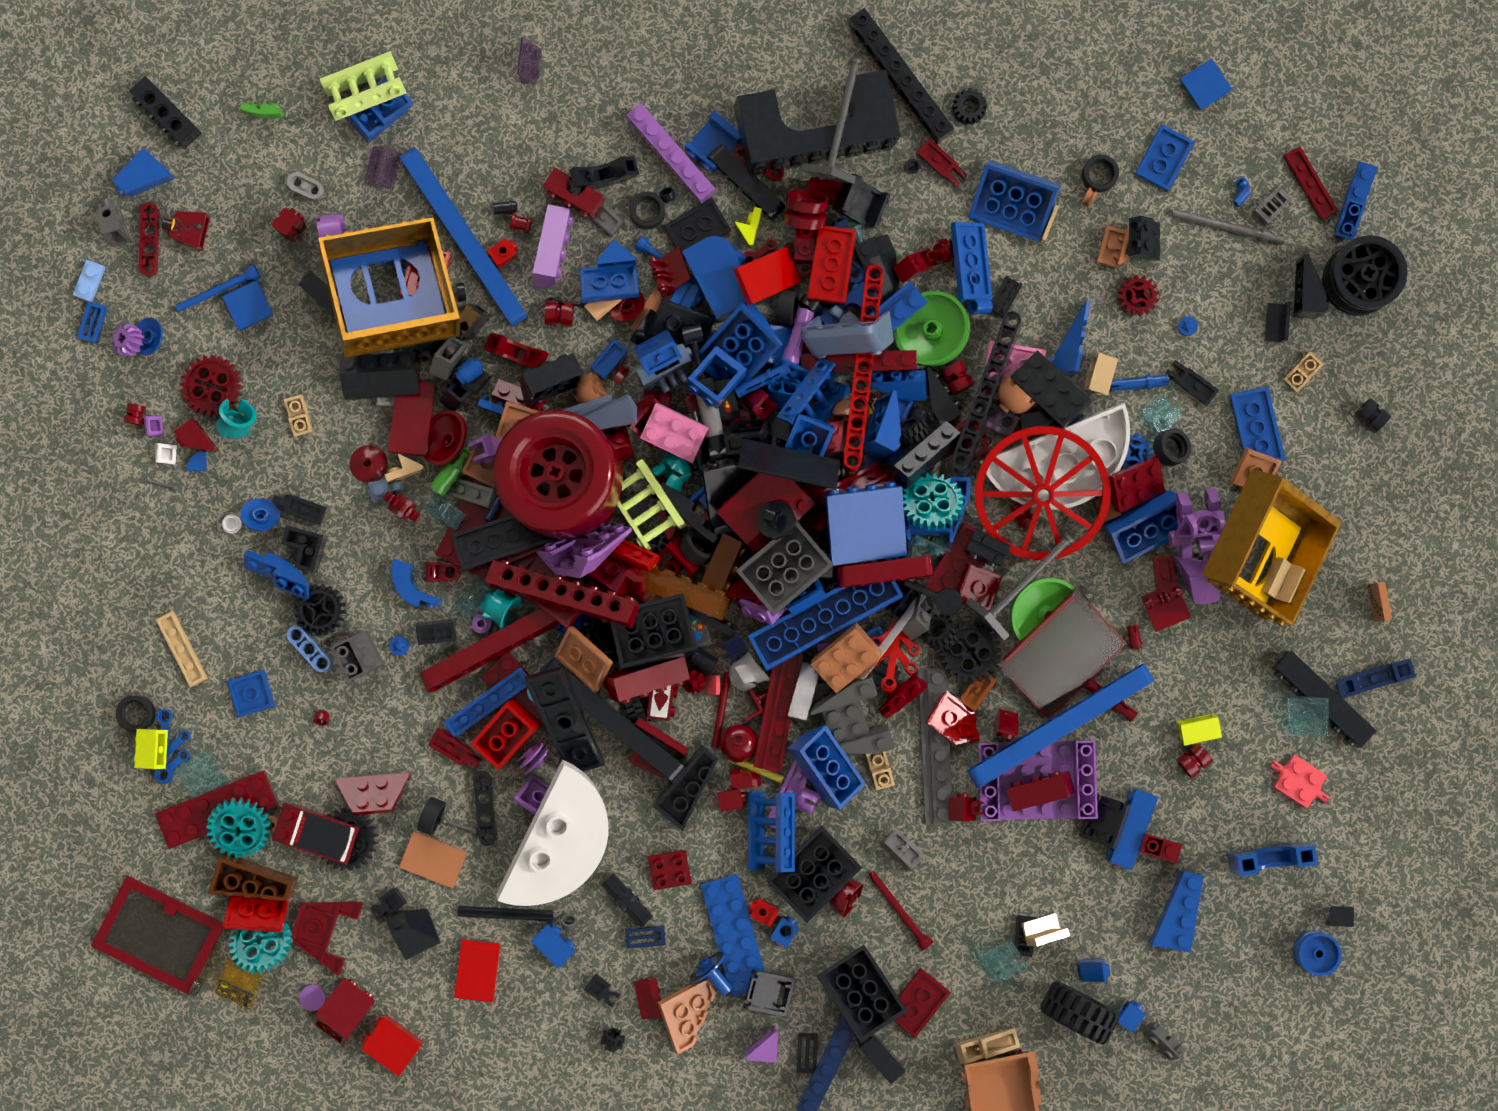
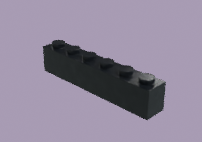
M1287 651L1272 667L1275 670L1274 675L1281 681H1287L1289 683L1288 688L1295 694L1299 693L1303 697L1302 701L1311 708L1313 706L1317 710L1316 714L1325 721L1327 719L1332 724L1330 727L1337 734L1342 733L1346 737L1345 742L1352 748L1354 746L1362 748L1377 732L1293 651Z

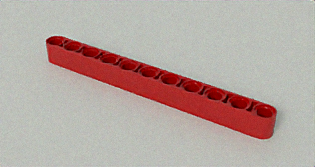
M871 265L867 268L860 322H874L878 319L883 282V269L879 265ZM875 272L879 275V278L873 279L869 274ZM874 291L877 296L869 297L867 292ZM871 309L875 314L868 316L865 310ZM870 352L856 353L843 457V467L850 473L856 472L859 469L862 460L874 355H871ZM866 365L868 371L862 372L858 369V366ZM862 383L866 386V389L860 391L856 388V385ZM861 402L864 408L856 409L854 403ZM859 421L862 426L854 428L851 423ZM855 439L859 442V446L852 447L849 441ZM853 458L857 461V465L850 466L847 460Z

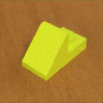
M754 207L753 212H749L747 223H750V225L735 222V227L751 249H753L762 209Z

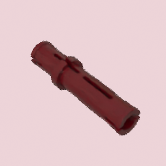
M1092 678L1084 686L1091 693L1103 687ZM1124 700L1111 707L1112 711L1118 712L1129 722L1133 721L1138 714L1137 711L1125 704Z

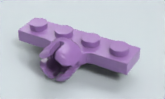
M794 760L779 793H795V809L812 814L816 806L807 803L809 799L819 803L820 795L806 787L808 778ZM776 806L772 807L768 818H776Z

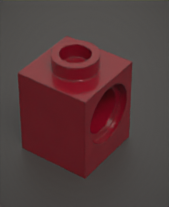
M740 789L717 792L720 812L741 809L743 804L746 803L745 792H741Z

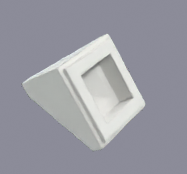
M155 444V462L175 464L177 445Z

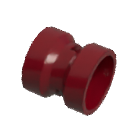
M127 403V415L124 416L123 422L142 426V416L146 411V407Z

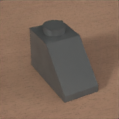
M455 337L448 338L435 353L429 372L446 381L458 365L468 344Z

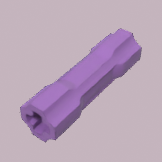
M805 308L798 309L794 327L782 356L797 365L799 364L804 345L801 328L812 321L815 315L813 311Z

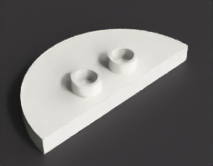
M1125 403L1071 423L1065 428V430L1071 431L1086 440L1095 449L1107 469L1108 476L1120 471L1126 458L1130 441V422ZM1044 434L1029 440L1042 483H1044L1058 438L1056 435ZM1064 438L1050 485L1083 461L1089 454L1076 443ZM1023 443L1002 451L996 456L1034 485H1037ZM1094 461L1090 462L1054 491L1102 490L1100 474ZM994 462L991 463L986 475L1000 491H1032ZM1041 490L1038 493V498L1045 499L1048 496L1047 490ZM1095 496L1054 497V499L1070 508L1080 505ZM1009 497L1012 500L1019 502L1021 504H1025L1026 502L1032 499ZM1051 503L1049 504L1051 510H1057V509H1058V508H1056L1054 505H1052Z
M564 760L561 761L496 893L497 901L511 905L531 906L558 900L580 887L592 875L600 863L608 840L607 812L594 783L586 774L571 763Z

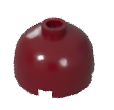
M734 724L724 730L720 737V748L722 754L728 760L734 763L746 762L755 756L758 739L756 733L750 727L744 724Z
M852 878L829 901L831 909L838 915L846 917L854 906L852 905L856 898L860 897L864 885Z

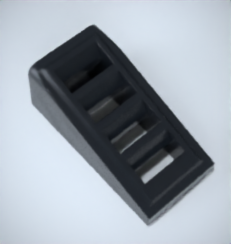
M1016 916L1012 947L1013 955L1033 956L1034 946H1028V950L1018 949V945L1027 946L1026 942L1019 941V937L1025 938L1024 933H1019L1020 929L1023 930L1020 921L1027 922L1036 919V917Z

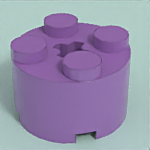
M337 213L316 217L319 238L325 235L342 234L346 230L343 214L339 215Z

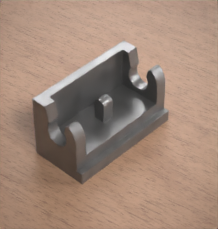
M897 828L880 843L907 871L912 870L925 856Z

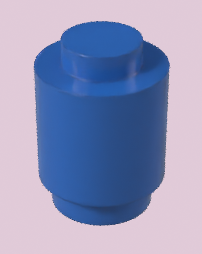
M471 357L460 365L454 373L463 385L465 383L469 384L483 373L482 369L484 366L478 358L474 360Z

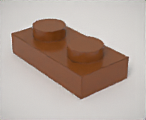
M990 675L988 679L982 676V682L975 678L974 684L971 683L959 701L975 712L997 680Z

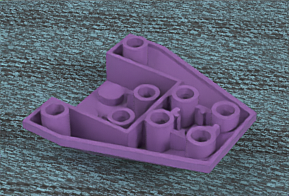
M604 523L585 535L563 539L555 543H547L537 553L554 574L581 578L594 571L632 532V528L622 524L611 525L610 523Z

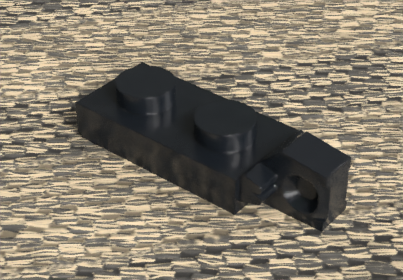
M286 494L284 498L274 495L272 503L281 505L280 510L284 513L318 525L322 524L327 510L325 506L293 495Z

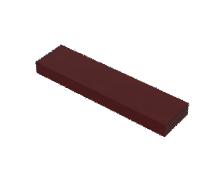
M1301 146L1283 155L1320 221L1337 213V207Z

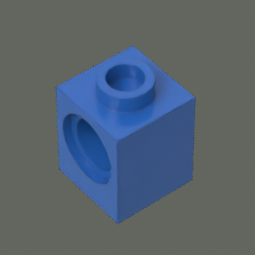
M782 916L770 938L787 948L799 929V926L796 925L797 921L790 916H787V918ZM787 925L791 928V932L789 935H782L780 928Z
M1127 1000L1118 1013V1023L1134 1033L1146 1015L1142 1011L1144 1007L1136 1001L1130 1003Z

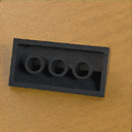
M415 351L365 354L348 358L339 356V376L345 400L420 395V358Z
M929 420L927 425L930 428V432H928V435H925L924 439H920L919 442L916 441L913 445L909 444L906 447L899 446L898 450L884 458L878 464V467L905 490L908 489L957 446L961 432L947 421Z

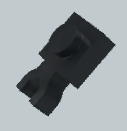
M395 887L379 898L382 903L375 904L370 909L371 911L376 908L380 910V915L376 916L377 920L385 916L386 912L390 915L407 904L399 889Z
M595 973L584 988L586 992L598 1001L603 997L611 1008L614 1003L610 1001V996L614 995L619 998L621 995L617 991H611L609 989L611 984L597 973Z

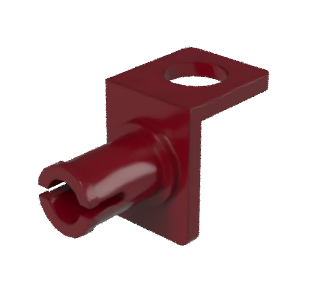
M752 689L747 691L757 712L743 719L742 723L764 712L762 705L766 701L768 689L757 695L754 694Z

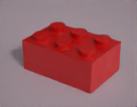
M513 698L506 702L470 745L497 770H500L542 724Z

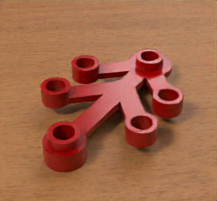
M899 620L892 621L888 626V631L880 637H873L872 641H878L879 647ZM900 631L874 666V668L877 667L879 662L889 656L886 677L882 679L880 684L882 691L885 693H891L896 688L897 683L894 679L897 658L904 666L905 672L908 675L915 674L917 670V665L910 662L900 649L899 642L901 640L906 646L911 657L918 656L920 647L913 644L902 631ZM915 648L917 653H912L910 649ZM908 666L914 667V671H909ZM891 681L892 686H887L885 682Z

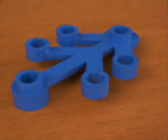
M161 709L156 715L157 721L161 723V730H168L166 769H153L154 778L160 784L171 782L174 777L173 771L183 761H187L190 758L188 750H180L178 757L168 764L169 756L183 742H187L191 738L190 732L183 730L179 732L178 737L169 745V728L174 718L173 712L169 709ZM164 713L169 714L168 720L163 719ZM184 732L188 735L186 740L181 737ZM182 752L187 753V757L185 759L181 758ZM162 771L167 772L166 778L161 776Z

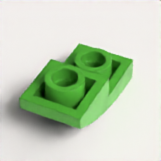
M242 102L240 107L244 114L257 118L277 119L284 116V113L280 110L281 107L271 102L269 105L263 102L261 108L252 102H249V104Z

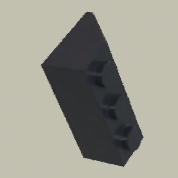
M574 353L569 355L562 354L555 361H545L535 369L531 367L522 372L519 383L526 407L577 387L584 372Z

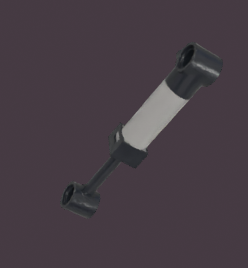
M700 324L681 328L684 346H691L696 369L702 363L698 344L704 342ZM703 371L697 381L715 394L713 378L706 379ZM695 395L702 424L709 427L705 436L709 461L723 460L730 455L726 454L724 431L719 409L706 405L699 395Z

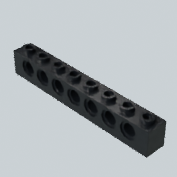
M863 8L850 17L849 27L881 70H887L889 81L938 145L952 135L954 127L867 10Z

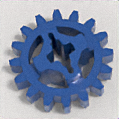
M1135 433L1133 437L1130 434V441L1138 442L1140 445H1133L1129 441L1127 455L1121 470L1130 467V465L1126 464L1127 462L1137 464L1155 456L1150 454L1153 447L1148 446L1151 443L1150 440L1144 441L1145 435L1139 438L1138 433ZM1136 450V451H1137L1136 455L1133 456V457H1131V456H1130L1131 451ZM1143 450H1145V459L1142 457Z

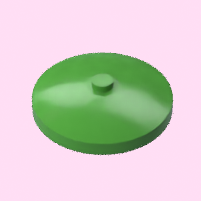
M928 291L921 293L928 303L894 330V337L900 351L916 350L917 365L935 367L950 362L964 349L970 334V320L965 308L955 297L941 291Z
M1052 577L1031 581L1014 598L1010 610V624L1017 640L1020 642L1075 587L1066 581ZM1075 602L1028 649L1045 655L1057 654L1067 650L1082 635L1086 625L1087 614Z

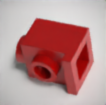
M506 238L487 249V252L499 269L518 257L515 252L518 248L512 240L508 242ZM503 248L507 249L505 254H501L500 250Z
M758 898L757 901H752L748 911L751 912L750 917L771 927L779 912V908ZM764 908L766 909L767 913L765 915H760L759 910Z

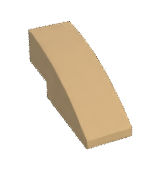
M1015 1028L954 1044L959 1063L968 1064L982 1058L987 1059L1020 1047Z

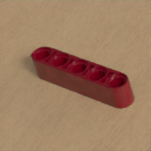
M931 556L853 565L836 569L839 588L934 576Z

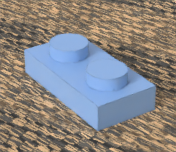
M86 260L73 295L92 302L106 267Z

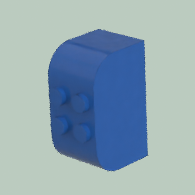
M710 236L682 252L716 319L725 322L735 309L746 301L733 269L745 265L744 262L747 260L743 252L739 251L731 242L719 236Z

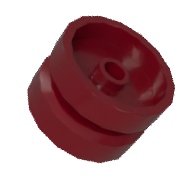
M805 189L792 190L787 193L786 205L788 208L785 209L784 216L786 224L805 230H817L825 226V211L828 207V197L825 194Z

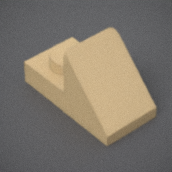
M398 454L402 468L395 467L388 470L389 473L385 474L388 483H392L426 471L423 465Z

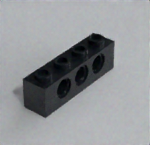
M146 76L129 91L133 95L131 99L139 107L143 105L147 109L144 113L152 121L156 118L160 122L157 126L165 134L169 132L172 135L170 139L178 147L182 145L186 149L202 134ZM151 97H155V101L152 104H148V100ZM168 110L167 116L161 117V113ZM180 123L181 128L174 131V126Z
M443 340L416 344L414 348L418 351V357L424 361L429 359L432 362V351L436 348L440 349L445 342ZM462 355L455 370L448 377L451 381L455 382L458 379L454 372L458 370L457 368L469 360ZM483 369V373L469 384H464L472 393L474 392L477 395L491 378Z

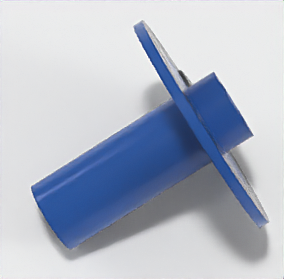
M717 952L703 959L692 972L690 981L696 983L707 977L722 996L730 992L732 986L717 969L724 959V953Z

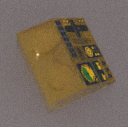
M230 958L226 961L219 976L215 994L251 1010L267 973L262 972L260 975L257 970L254 974H251L249 970L244 972Z

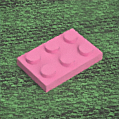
M656 403L640 438L693 463L709 427Z

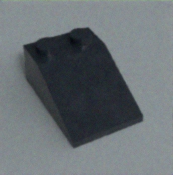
M1304 254L1296 261L1293 317L1317 319L1328 310L1329 300L1326 299V291L1310 255Z

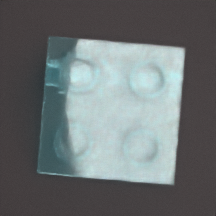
M911 534L913 535L910 541L911 545L917 549L922 550V548L929 550V554L936 557L951 552V550L947 549L946 539L939 536L936 538L933 535L931 541H928L930 535Z

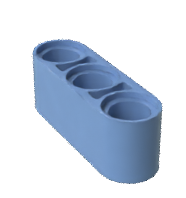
M293 626L289 628L287 639L316 671H329L333 666V661L306 630H303L302 627ZM296 630L301 632L299 640H295L293 637V633ZM312 644L314 652L309 655L306 652V647ZM322 658L327 661V666L324 669L319 667V661Z

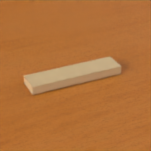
M171 611L155 619L189 687L191 688L207 680L208 677L175 612Z

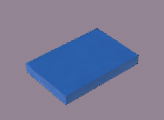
M1161 124L1134 175L1168 192L1194 141Z
M636 263L580 269L582 303L639 297Z

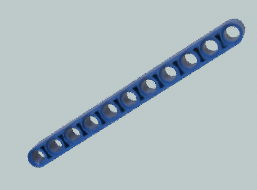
M414 146L399 156L511 326L513 327L527 318L528 315L416 147Z
M1145 663L1135 667L969 768L967 772L976 788L987 784L1151 684L1154 679Z

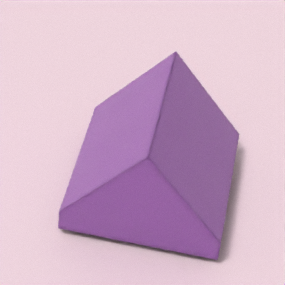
M161 416L144 417L147 438L164 435Z

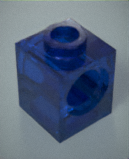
M740 634L722 643L732 661L749 651Z

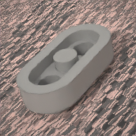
M299 172L289 175L287 185L293 192L313 201L320 200L323 197L324 187L320 182ZM297 180L301 181L299 186H295ZM314 188L318 189L317 194H312Z

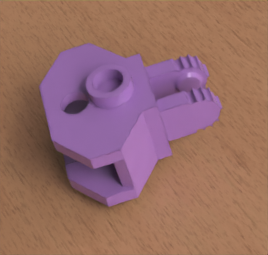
M487 434L468 443L469 450L481 448L483 454L473 458V464L493 463L495 453L502 438L495 439V436L490 437Z

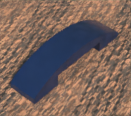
M1411 658L1349 675L1337 679L1335 682L1340 697L1346 698L1371 689L1414 678L1416 674Z

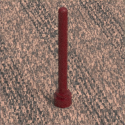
M870 872V879L917 938L916 942L919 949L924 951L934 941L930 936L922 934L876 872Z

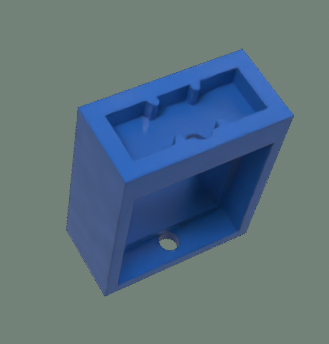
M716 346L690 375L686 386L692 394L699 395L706 405L717 409L745 377L747 369ZM712 361L733 376L732 380L718 396L696 380Z

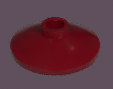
M639 291V297L620 301L610 310L612 318L618 322H627L636 318L642 312L645 305L643 294Z
M365 445L358 448L350 459V470L353 476L364 483L380 480L388 468V460L385 453L373 445ZM366 460L371 461L369 467H366L364 464Z

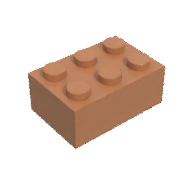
M856 622L812 657L811 666L837 693L881 658V650Z

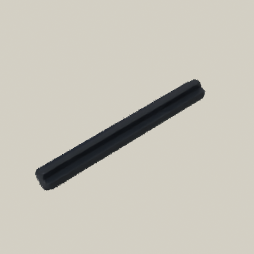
M459 906L458 916L553 921L554 911Z

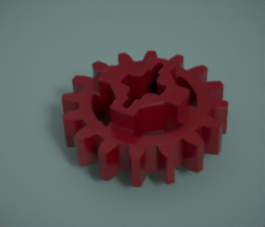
M1135 275L1134 280L1128 277L1127 283L1123 281L1121 284L1123 288H1119L1117 291L1121 294L1117 297V300H1122L1119 306L1126 307L1125 313L1130 310L1131 316H1134L1137 312L1138 316L1141 317L1143 311L1147 315L1150 313L1149 308L1155 309L1156 306L1153 303L1159 302V299L1155 298V296L1159 295L1160 292L1154 290L1157 284L1151 285L1153 279L1146 281L1145 275L1141 279H1139L1138 275ZM1133 284H1142V286L1136 287ZM1126 292H1127V294L1129 295V299H1130L1129 302L1127 301V298H1126ZM1138 292L1141 293V296H1140L1139 299H1137V298L1135 297ZM1141 304L1142 306H1145V307L1137 308V307H1134V306Z
M387 491L383 499L390 504L387 508L405 522L409 518L417 523L421 518V515L415 511L417 506L400 493L395 496Z

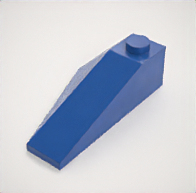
M1090 300L1084 303L1054 356H1051L1049 360L1065 376L1074 377L1079 371L1083 347H1080V345H1082L1086 332L1083 330V327L1086 326L1088 321Z

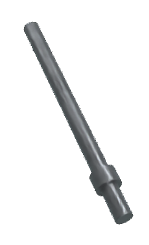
M1173 210L1172 217L1258 238L1266 243L1270 241L1283 245L1285 237L1271 234L1270 231H1258Z

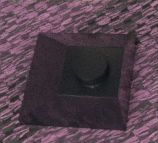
M428 909L402 911L386 919L391 936L405 960L441 943Z

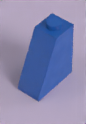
M143 148L112 181L116 184L114 188L122 196L127 194L129 197L170 182L175 177Z

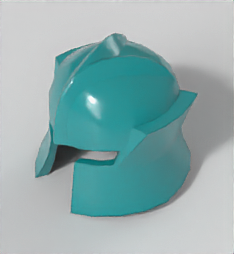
M228 399L224 400L220 405V416L215 426L223 438L239 439L244 436H250V426L255 422L257 413L246 400L241 399L237 410L242 412L244 416L232 409L229 410Z
M667 452L662 462L652 468L656 476L661 474L668 479L666 485L681 492L684 482L694 475L691 473V462Z
M499 589L485 594V599L480 603L483 613L482 618L495 622L500 629L512 624L514 619L506 612L510 606L520 608L521 598L519 596H510L505 591Z

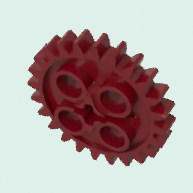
M203 355V361L196 358V365L190 362L191 369H184L188 373L187 376H181L185 382L180 383V386L185 387L184 390L180 391L181 394L186 395L183 400L185 402L190 401L187 406L189 408L194 407L193 411L196 413L200 411L202 416L207 412L208 416L212 417L215 412L219 417V407L224 400L228 399L229 408L234 409L232 403H239L236 396H242L238 389L244 388L238 384L243 379L236 377L240 374V371H233L236 366L234 364L229 365L230 361L228 359L223 361L221 356L216 360L214 355L210 356V360L205 355ZM209 370V376L203 379L202 372ZM223 375H227V382L220 384V378ZM196 380L209 384L213 383L216 386L228 389V391L224 392L216 388H209L206 385L196 383ZM203 388V394L197 397V389ZM218 393H221V400L219 402H215L214 396Z

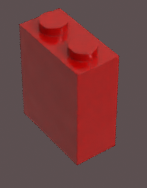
M386 1014L383 1018L379 1017L374 1023L373 1027H375L373 1033L370 1034L368 1032L362 1040L364 1045L361 1050L399 1077L424 1041Z

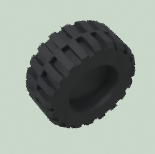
M1054 981L1051 984L1040 1005L1042 1013L1046 1014V1016L1081 1036L1102 1045L1108 1043L1119 1021V1014L1114 1010L1059 981Z

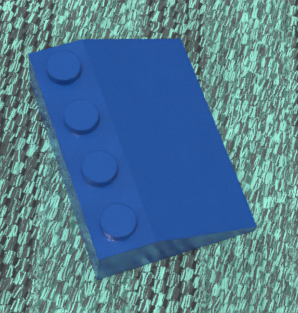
M989 160L985 165L968 217L1040 242L1059 194L1061 184Z
M745 301L735 309L700 349V355L703 362L710 352L718 346L747 369L745 377L738 384L740 385L752 379L783 344L763 314L753 304L748 306ZM714 361L705 369L715 380L733 377Z

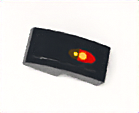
M733 377L713 381L717 396ZM735 389L718 407L721 421L740 418Z

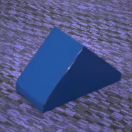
M615 240L610 243L597 259L598 267L636 263L635 256Z

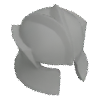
M748 651L741 659L732 662L730 667V681L739 690H748L755 687L754 682L760 683L770 680L758 661Z

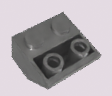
M364 630L330 647L346 682L355 680L385 666L369 631Z

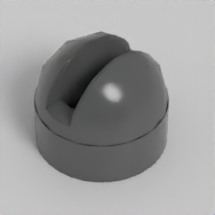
M572 914L564 915L561 918L562 928L567 932L575 929L577 925L576 917Z

